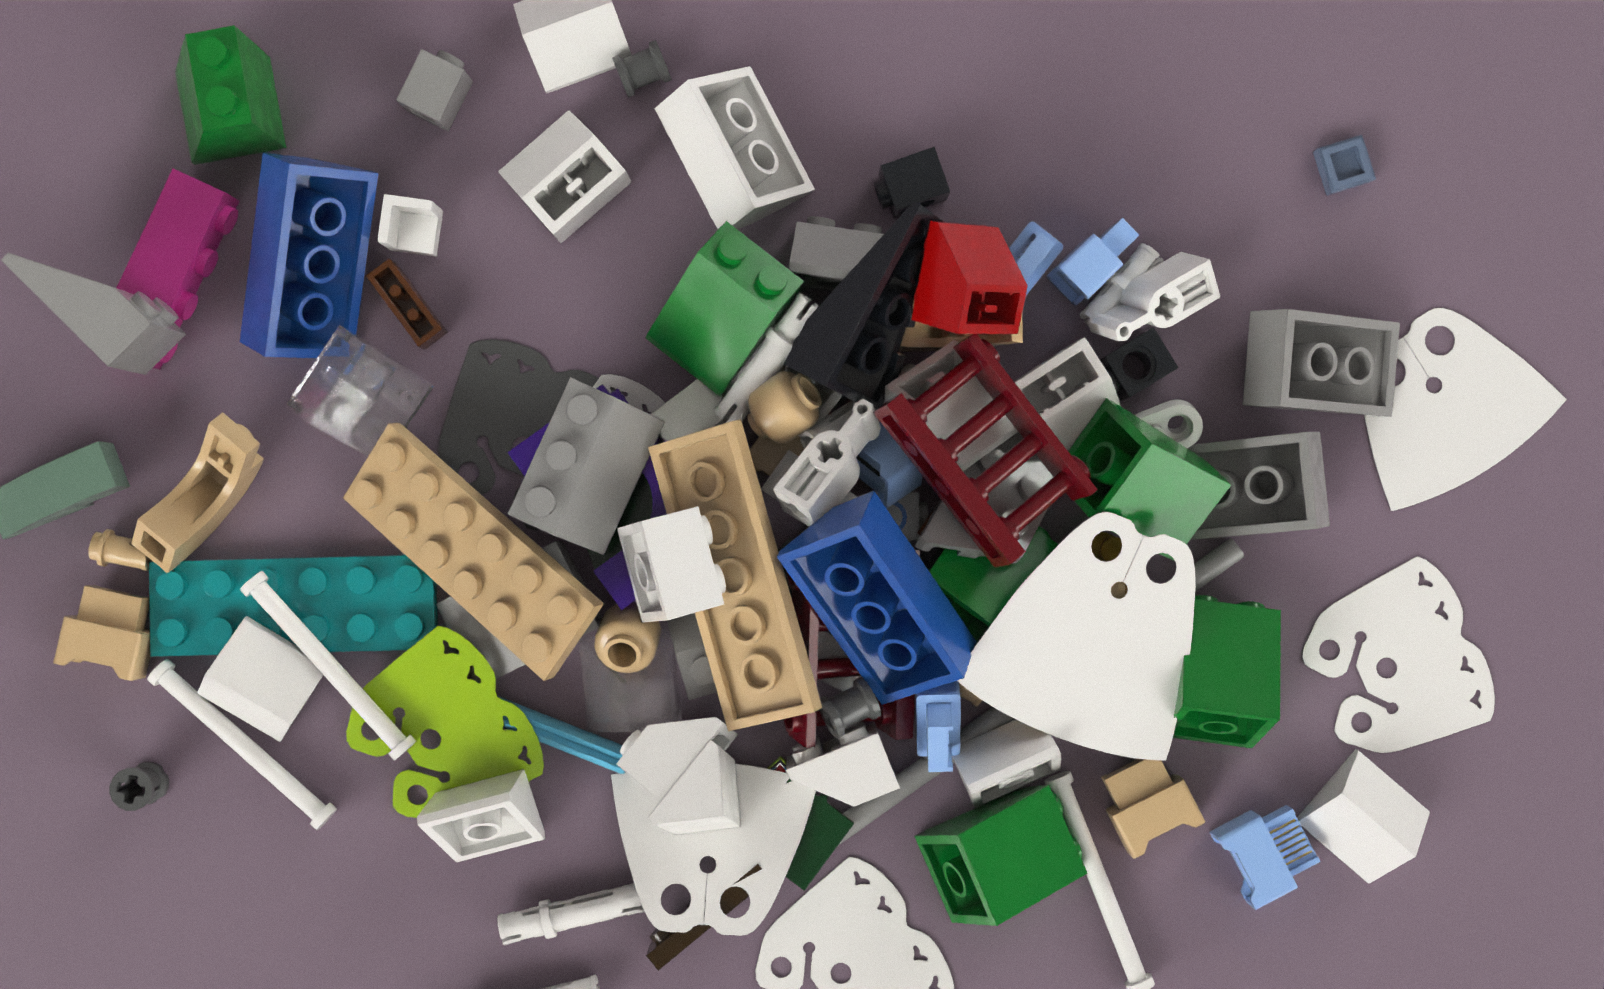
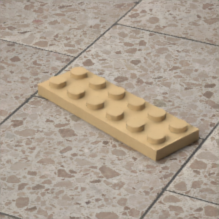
M730 421L648 447L666 513L670 514L698 506L701 516H706L711 526L713 542L709 545L713 563L720 566L726 584V590L722 593L724 605L696 612L695 616L728 731L804 715L821 709L820 697L783 566L777 558L779 552L742 421Z
M400 422L388 423L343 497L345 501L543 681L554 678L604 605L598 597Z

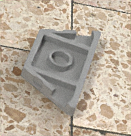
M1017 432L963 472L968 478H977L1021 441L1023 437ZM1035 454L988 494L989 500L987 503L998 517L1003 516L1006 518L1052 479L1053 476ZM940 499L914 546L923 551H930L933 547L957 550V556L970 558L985 556ZM1047 509L1019 532L1020 539L1017 541L1025 551ZM1023 555L1020 556V557H1019L1014 563H1012V564H1016V563L1023 557Z

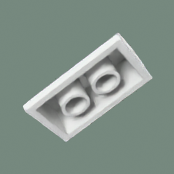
M751 66L689 79L654 108L717 229L725 221L729 222L736 229L751 225L809 195L815 190Z

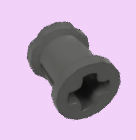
M656 40L649 42V48L623 59L619 55L612 57L628 98L635 95L636 89L653 82L663 80L666 83L672 80Z
M861 677L853 681V687L831 698L820 697L822 708L819 711L830 733L836 739L844 736L845 729L868 717L875 720L881 716L879 703L872 689Z
M143 762L136 767H128L119 771L111 780L109 794L112 801L119 808L126 811H136L166 795L169 788V777L161 765L154 762ZM136 778H138V785H135ZM142 787H145V793L141 794Z

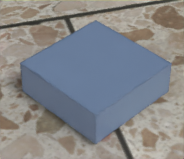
M1362 135L1323 146L1313 151L1326 196L1376 180Z

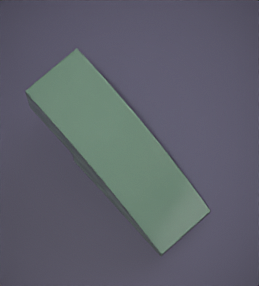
M97 441L48 462L1 486L0 534L2 539L12 538L92 506L96 500L129 488L130 484L114 444Z

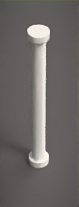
M263 571L254 575L240 588V591L246 597L253 596L392 750L388 754L395 761L417 741L411 734L406 737L267 584L269 577Z
M165 659L154 668L147 680L154 686L160 684L309 816L312 819L310 823L312 827L319 830L336 812L337 808L331 803L325 805L206 698L197 694L198 691L174 671L176 665L169 659Z
M1064 771L1050 776L1044 780L1045 785H1050L1051 790L1060 799L1063 806V817L1070 834L1081 847L1082 861L1088 873L1086 874L1128 979L1125 982L1126 989H1151L1155 982L1152 975L1144 970L1072 789L1071 783L1074 779L1071 771Z

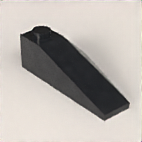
M913 201L806 320L799 336L793 342L792 349L784 365L854 402L865 399L873 404L875 410L883 405L885 402V386L898 378L906 355L900 353L899 349L906 327H915L916 321H912V308L915 291L919 282L925 251L924 242L928 235L930 221H944L921 204Z

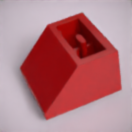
M930 221L928 235L924 242L925 251L919 282L914 295L915 304L912 321L956 334H1018L1028 285L999 227Z

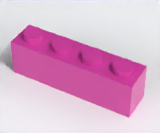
M173 168L116 288L132 294L140 291L152 301L156 297L161 299L179 316L174 323L180 328L183 320L189 319L197 307L198 295L196 293L203 278L208 277L217 264L218 252L216 250L223 236L229 234L237 222L238 210L236 208L240 201L213 186ZM178 343L153 368L160 370L163 363H167L173 357Z

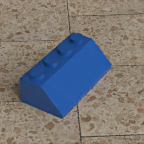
M271 153L262 154L240 343L264 357L353 359L379 173L306 157Z
M875 491L833 507L779 551L777 558L882 705L965 677L971 659L970 653L975 647L976 640Z

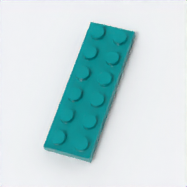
M406 555L182 561L169 573H166L156 563L149 562L150 657L219 655L246 616L295 644L252 595L246 597L240 591V588L260 571H263L269 577L267 584L329 652L408 650L438 626L436 605L437 583Z

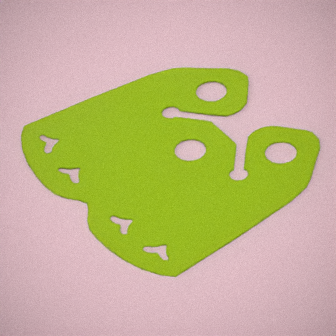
M437 626L363 688L394 724L396 723V717L393 715L394 709L399 707L404 709L405 716L402 718L401 732L406 737L411 734L417 741L407 752L418 766L438 772L447 771L450 774L449 781L441 782L437 777L409 769L400 772L396 776L393 785V808L399 814L417 818L436 792L523 769L525 770L528 782L543 774V752L539 739L526 715L513 703L502 700L497 696L495 673L488 661L471 642L447 627ZM443 640L448 642L449 647L458 649L459 653L445 654ZM470 666L474 667V674L481 679V683L467 678ZM352 707L346 730L349 746L356 751L376 757L388 754L391 749L380 737L377 740H368L363 736L362 726L366 721ZM503 716H507L509 724L516 727L517 731L503 730ZM427 729L436 730L441 736V743L435 749H428L421 743V734ZM524 746L527 747L526 756L530 759L531 764L518 758ZM420 785L426 789L428 798L423 804L417 805L408 799L407 792L411 786Z

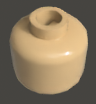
M789 371L778 372L749 395L748 406L750 414H748V422L752 430L763 439L768 437L779 444L789 443L816 424L819 419V407L822 404L821 396L816 386L807 376L801 373L795 375Z
M632 602L623 610L615 604L603 615L595 635L594 648L598 658L605 666L616 672H639L647 667L655 657L661 636L659 621L642 622L636 602Z

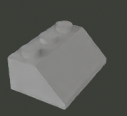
M810 216L807 218V223H796L788 269L804 281L801 287L833 291L884 235L882 234V227L856 223L854 224V230L835 227L836 221L832 219Z
M570 377L507 515L551 535L604 555L650 456L648 447L655 445L665 421Z

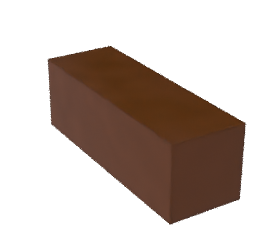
M389 258L366 275L418 347L425 350L448 333L395 261Z

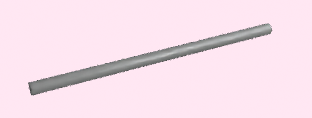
M1229 538L1194 563L1195 592L1244 558L1242 550L1233 539ZM992 707L960 730V745L1015 719ZM921 757L896 775L900 789L855 807L852 806L843 814L852 820L854 825L840 844L941 772H928L927 757Z

